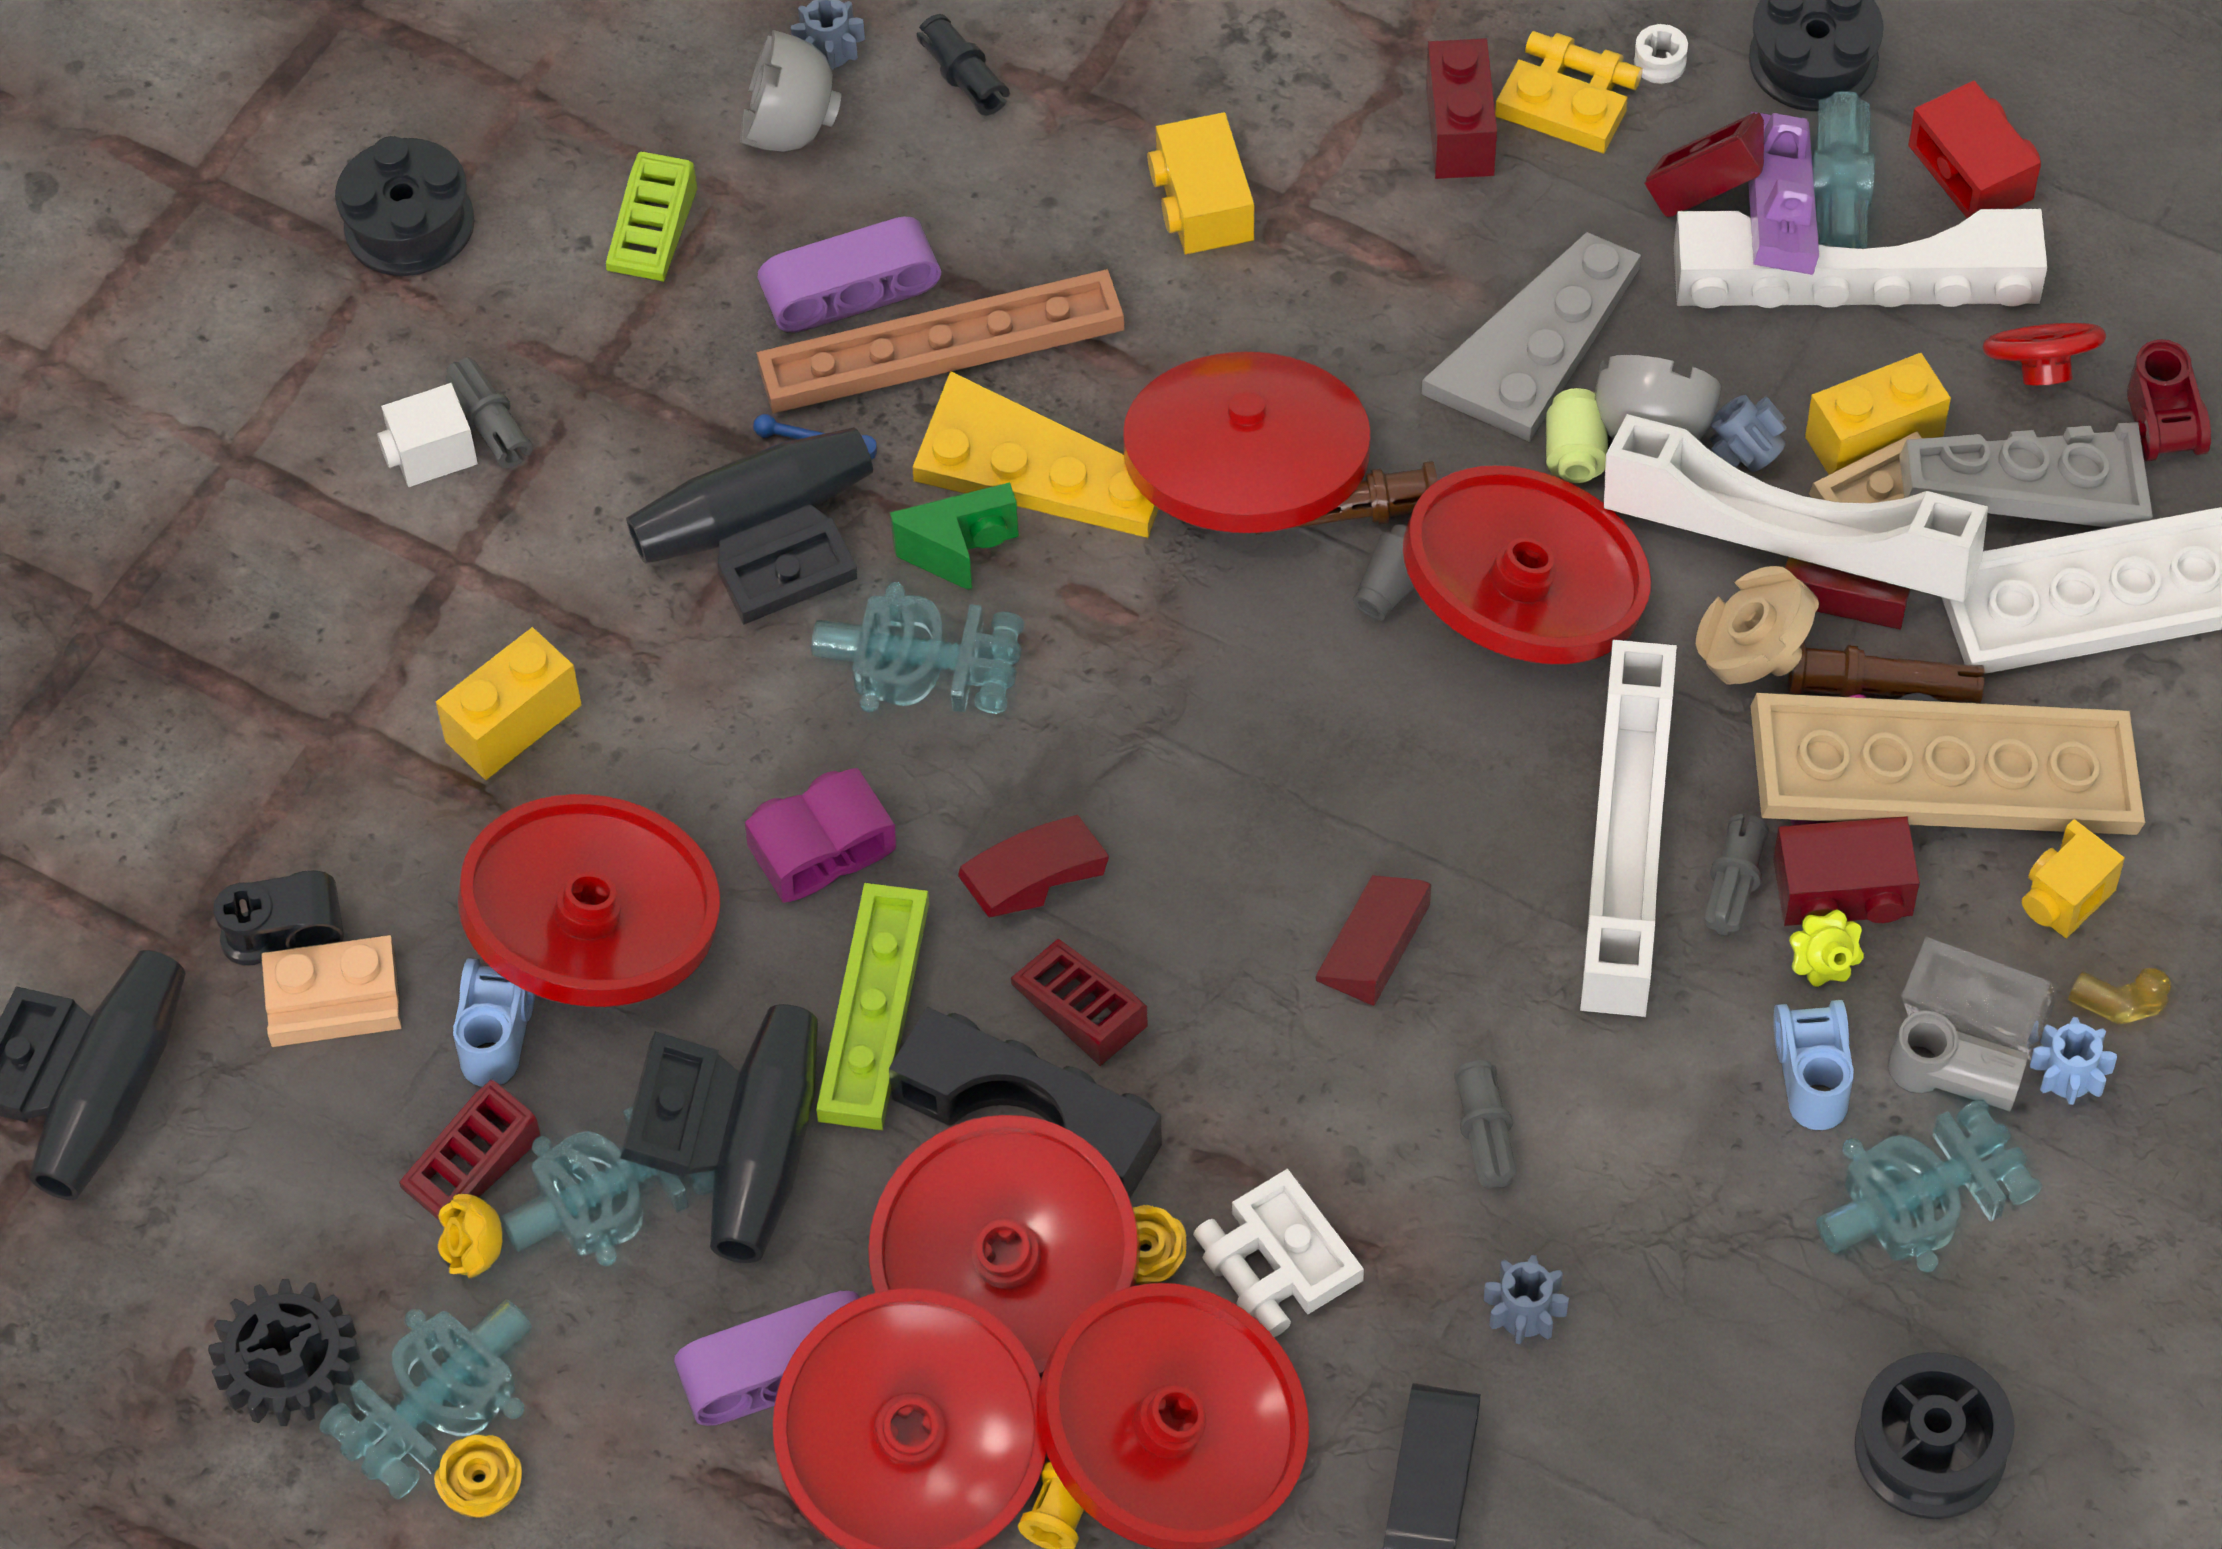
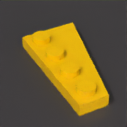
M950 371L912 467L915 482L960 493H969L1010 482L1018 507L1146 538L1149 537L1159 508L1144 497L1134 485L1128 474L1123 454Z

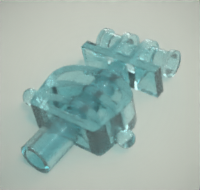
M893 582L886 587V596H872L868 599L862 625L817 620L812 636V656L854 662L852 667L855 692L863 695L860 698V707L865 712L876 711L879 707V700L902 706L918 703L933 689L942 667L945 670L949 667L951 670H955L951 687L953 711L965 712L971 685L981 686V691L976 694L974 704L978 709L996 714L1004 712L1007 708L1006 690L1014 685L1017 675L1012 665L1020 660L1022 651L1021 646L1017 643L1018 634L1023 631L1024 620L1017 614L1011 612H998L994 614L991 622L994 628L993 635L982 634L984 628L982 606L970 604L961 644L959 646L958 643H953L952 645L951 642H947L945 644L942 620L935 604L922 596H904V587L900 583ZM892 625L903 629L904 635L902 638L900 635L894 637ZM915 625L926 629L932 639L927 641L923 638L920 641V638H916ZM918 663L920 667L911 673L913 665Z
M1980 1099L1966 1105L1956 1115L1959 1125L1966 1126L1972 1135L1968 1138L1965 1137L1949 1111L1936 1117L1932 1136L1948 1158V1162H1942L1929 1147L1908 1136H1891L1867 1152L1863 1149V1144L1860 1140L1856 1138L1847 1139L1843 1144L1842 1150L1846 1157L1854 1161L1848 1167L1845 1189L1853 1200L1818 1216L1816 1224L1823 1242L1832 1253H1838L1876 1234L1891 1259L1899 1261L1917 1255L1916 1262L1919 1269L1924 1272H1931L1938 1265V1258L1931 1251L1946 1246L1955 1235L1961 1209L1958 1191L1960 1186L1966 1185L1991 1222L2002 1216L2006 1196L1996 1182L2003 1181L2010 1192L2009 1199L2013 1205L2022 1204L2033 1198L2042 1189V1184L2037 1178H2032L2025 1168L2024 1164L2027 1156L2020 1147L2009 1150L2005 1149L2003 1145L2010 1139L2011 1133L2005 1124H1996L1988 1113V1104L1984 1099ZM1992 1154V1158L1984 1162L1981 1161V1158ZM1936 1197H1938L1945 1214L1939 1221L1934 1220V1207L1931 1201L1935 1200ZM1910 1211L1913 1212L1918 1227L1916 1228L1912 1227Z
M633 1106L623 1111L626 1128H628ZM585 1131L569 1136L555 1147H553L551 1140L545 1136L537 1137L533 1141L532 1150L540 1158L533 1162L532 1170L541 1196L500 1216V1219L511 1243L518 1252L562 1230L578 1256H585L596 1252L597 1261L603 1266H610L617 1259V1252L612 1246L630 1240L641 1228L643 1204L638 1185L639 1181L644 1182L645 1178L650 1179L652 1174L656 1177L677 1213L689 1206L685 1188L678 1178L680 1176L620 1159L621 1151L613 1142L600 1134ZM592 1161L602 1163L609 1168L606 1167L605 1172L599 1171ZM714 1171L690 1174L694 1181L693 1189L698 1195L713 1192ZM570 1175H573L576 1178L580 1179V1185L577 1184ZM621 1190L627 1191L629 1194L627 1204L615 1215L612 1198H614L615 1193L621 1194ZM596 1203H598L602 1208L601 1217L591 1223L588 1210H590V1206L596 1207Z
M504 1299L470 1331L447 1311H442L426 1321V1316L421 1310H410L405 1316V1324L412 1331L397 1342L392 1352V1366L405 1400H402L400 1405H396L395 1410H393L359 1379L350 1387L355 1405L367 1417L359 1423L350 1415V1408L345 1403H339L325 1414L320 1422L319 1429L325 1435H332L342 1444L340 1453L349 1461L357 1460L362 1456L365 1457L361 1466V1472L369 1480L379 1478L389 1487V1494L395 1499H400L407 1495L417 1484L420 1472L414 1467L408 1468L400 1460L408 1453L431 1475L440 1467V1459L436 1448L415 1430L418 1424L423 1423V1419L442 1432L456 1436H470L479 1433L487 1427L500 1409L510 1419H517L524 1413L523 1402L515 1397L510 1398L516 1387L510 1367L500 1358L532 1329V1326L521 1310L509 1300ZM436 1348L441 1349L447 1361L442 1363V1367L431 1356ZM420 1361L426 1381L421 1382V1386L416 1387L410 1380L409 1373L413 1365ZM443 1400H448L458 1408L442 1406ZM386 1434L388 1435V1436H387L384 1440H382L377 1446H375V1444H376L380 1439H382Z

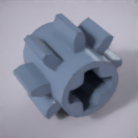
M813 0L807 7H798L800 23L791 26L792 36L805 40L819 49L826 56L832 70L845 64L849 59L856 60L858 58L856 42L865 40L863 19L853 18L852 2Z
M1746 395L1736 397L1724 405L1713 418L1711 427L1717 433L1710 438V441L1714 444L1711 450L1733 467L1742 462L1749 471H1758L1770 464L1784 449L1785 440L1780 434L1787 428L1782 422L1785 417L1766 396L1756 405Z
M1531 1255L1528 1262H1520L1513 1266L1505 1259L1501 1261L1499 1274L1501 1283L1486 1282L1484 1289V1302L1495 1305L1490 1313L1489 1326L1491 1329L1504 1326L1508 1332L1514 1335L1516 1344H1521L1524 1337H1532L1539 1333L1547 1340L1550 1339L1553 1329L1551 1316L1566 1317L1569 1298L1563 1294H1557L1562 1285L1563 1273L1561 1270L1549 1273L1543 1266L1538 1264L1536 1255Z

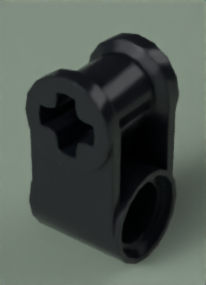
M316 870L302 871L286 877L256 882H239L222 890L214 901L213 913L217 925L222 929L220 943L224 955L232 962L240 965L262 963L261 953L343 942L344 932L336 881L333 876L326 872ZM240 900L246 901L248 912L242 913ZM244 936H251L253 943L251 949L247 948Z

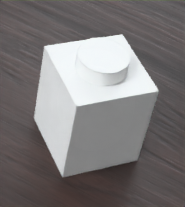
M452 383L381 406L387 430L377 433L379 444L388 467L391 468L399 465L408 487L478 464L471 430Z

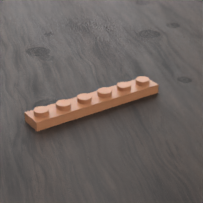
M1106 269L756 353L760 374L772 414L1123 331L1124 315L1109 271Z

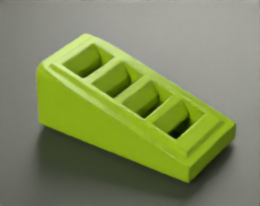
M638 152L628 179L605 263L607 271L664 282L697 191L695 168L691 161L648 152ZM645 201L669 206L667 209L662 207L646 205ZM638 223L643 225L659 227L663 229L662 231H657L636 226ZM632 243L657 248L656 254L631 250L628 247Z

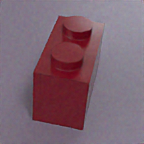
M1487 38L1428 41L1426 91L1435 179L1494 176L1497 126Z
M1908 816L1778 827L1773 862L1784 926L1803 925V920L1808 915L1825 916L1834 910L1843 912L1847 921L1869 920L1874 923H1889L1901 917L1913 916L1920 882Z

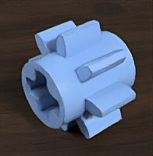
M2073 1017L2070 1024L2064 1025L2058 1030L2047 1024L2044 1027L2040 1041L2042 1046L2033 1049L2030 1061V1068L2045 1070L2040 1090L2043 1093L2052 1091L2066 1098L2068 1104L2074 1105L2077 1097L2085 1095L2088 1091L2100 1097L2106 1083L2104 1075L2113 1073L2117 1060V1054L2110 1051H2102L2106 1031L2103 1028L2095 1031L2093 1028L2081 1024L2078 1017Z

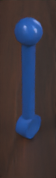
M769 414L757 416L753 423L754 431L763 438L776 434L801 439L825 434L778 423ZM861 435L872 460L877 454L876 441L871 436Z

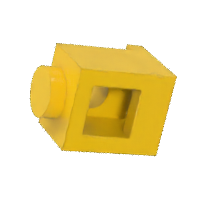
M2073 819L2065 828L2060 850L2057 852L2054 848L2048 849L2031 868L2028 878L2032 881L2031 890L2022 898V906L2025 912L2036 923L2052 927L2067 939L2116 891L2125 857Z

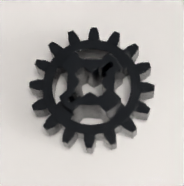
M282 1279L278 1288V1294L270 1296L261 1284L254 1286L255 1302L248 1306L243 1301L235 1298L230 1302L236 1317L233 1322L217 1320L214 1325L219 1340L222 1342L209 1345L208 1352L213 1365L217 1366L212 1370L219 1390H226V1397L233 1410L236 1411L248 1403L247 1408L253 1422L260 1423L268 1411H274L279 1425L287 1426L291 1417V1411L301 1410L303 1416L308 1421L315 1419V1409L313 1406L315 1402L321 1399L326 1404L335 1406L339 1401L333 1386L336 1383L352 1385L355 1380L351 1366L348 1363L359 1360L360 1351L356 1339L352 1338L357 1334L350 1314L342 1315L343 1311L339 1299L334 1294L321 1301L315 1283L309 1282L301 1294H294L289 1279ZM290 1349L291 1352L279 1356L278 1353L282 1350Z

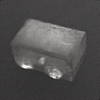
M1925 937L1901 996L1908 1016L1920 1011L1937 1012L1945 1016L1954 1025L1956 1031L2027 1053V1060L2030 1061L2033 1049L2039 1044L2044 1027L2056 1001L2050 981L1929 937Z

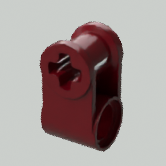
M2157 339L2147 342L2140 348L2136 356L2127 388V399L2134 422H2138L2144 461H2154L2161 453L2192 450L2195 455L2208 454L2211 445L2209 415L2205 403L2201 400L2191 358L2187 350L2171 340ZM2152 377H2159V378L2164 379V380H2166V381H2159V380L2154 379V378H2152Z

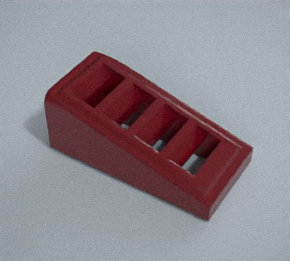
M1059 938L1011 977V984L1099 1066L1103 1065L1148 1027L1147 1005L1129 989ZM1057 963L1065 968L1045 986L1036 981ZM1074 978L1081 983L1063 999L1055 995ZM1090 993L1096 997L1095 1000L1080 1012L1073 1008ZM1105 1008L1112 1011L1098 1025L1091 1021Z
M490 1079L471 1097L399 1181L400 1187L439 1220L440 1209L450 1203L455 1195L470 1194L479 1198L542 1139L537 1119L521 1102L493 1079ZM495 1118L507 1127L504 1133L491 1123ZM477 1135L491 1146L486 1154L470 1142ZM456 1154L473 1167L468 1175L450 1161ZM437 1172L456 1188L450 1196L446 1195L429 1180Z

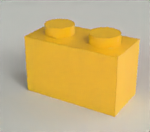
M1223 112L1156 126V151L1147 153L1150 176L1154 187L1164 186L1167 197L1161 199L1166 229L1168 233L1178 232L1184 254L1254 241V202L1226 113Z
M1918 353L1812 394L1805 438L1828 475L1915 432H1918L1922 439L1943 437L1951 397L1923 354Z
M533 627L435 702L445 742L485 780L582 706L574 665Z

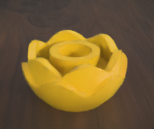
M470 1194L455 1195L453 1200L443 1206L439 1212L438 1217L444 1227V1231L438 1241V1251L442 1258L451 1264L449 1267L450 1274L467 1275L468 1278H473L488 1270L498 1259L502 1248L501 1222L495 1209L484 1200Z
M1150 1205L1133 1207L1139 1229L1140 1246L1143 1244L1151 1246L1149 1251L1144 1252L1140 1250L1136 1285L1166 1281L1179 1270L1186 1257V1232L1184 1226L1178 1219L1173 1218L1162 1208Z
M470 1435L455 1441L448 1447L441 1458L440 1467L435 1472L434 1480L440 1497L450 1509L461 1515L481 1518L499 1512L515 1498L521 1484L522 1469L520 1460L501 1438L493 1435ZM476 1475H485V1479L482 1482L473 1481Z

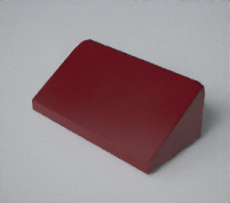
M1754 112L1663 155L1644 182L1662 213L1666 217H1672L1678 211H1685L1758 177L1762 173L1764 166L1763 117L1760 113L1755 114Z
M1788 557L1785 569L1789 570L1798 580L1803 582L1818 598L1819 605L1816 612L1901 630L1910 588Z
M1372 875L1316 974V981L1375 1006L1430 906L1431 884L1420 879Z

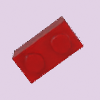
M1975 80L1914 108L1908 146L1966 218H1969L1980 209H2014L2034 199L2041 169L2040 156L2035 146L2029 140L2022 139L2007 121L2006 114L2000 103L1994 98L1989 99Z

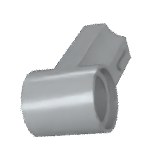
M1920 1011L1911 1014L1903 1021L1889 1056L1888 1069L1892 1079L1909 1092L1925 1093L1938 1088L2010 1111L2022 1080L2028 1054L1958 1032L1945 1016L1937 1012ZM1910 1047H1924L1930 1050L1935 1057H1921L1915 1054Z

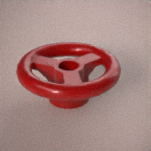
M2054 323L2027 326L1991 335L1984 341L1983 351L1992 359L2021 361L2023 384L2025 385L2058 384L2073 379L2070 356L2100 347L2106 340V333L2102 327L2089 323Z

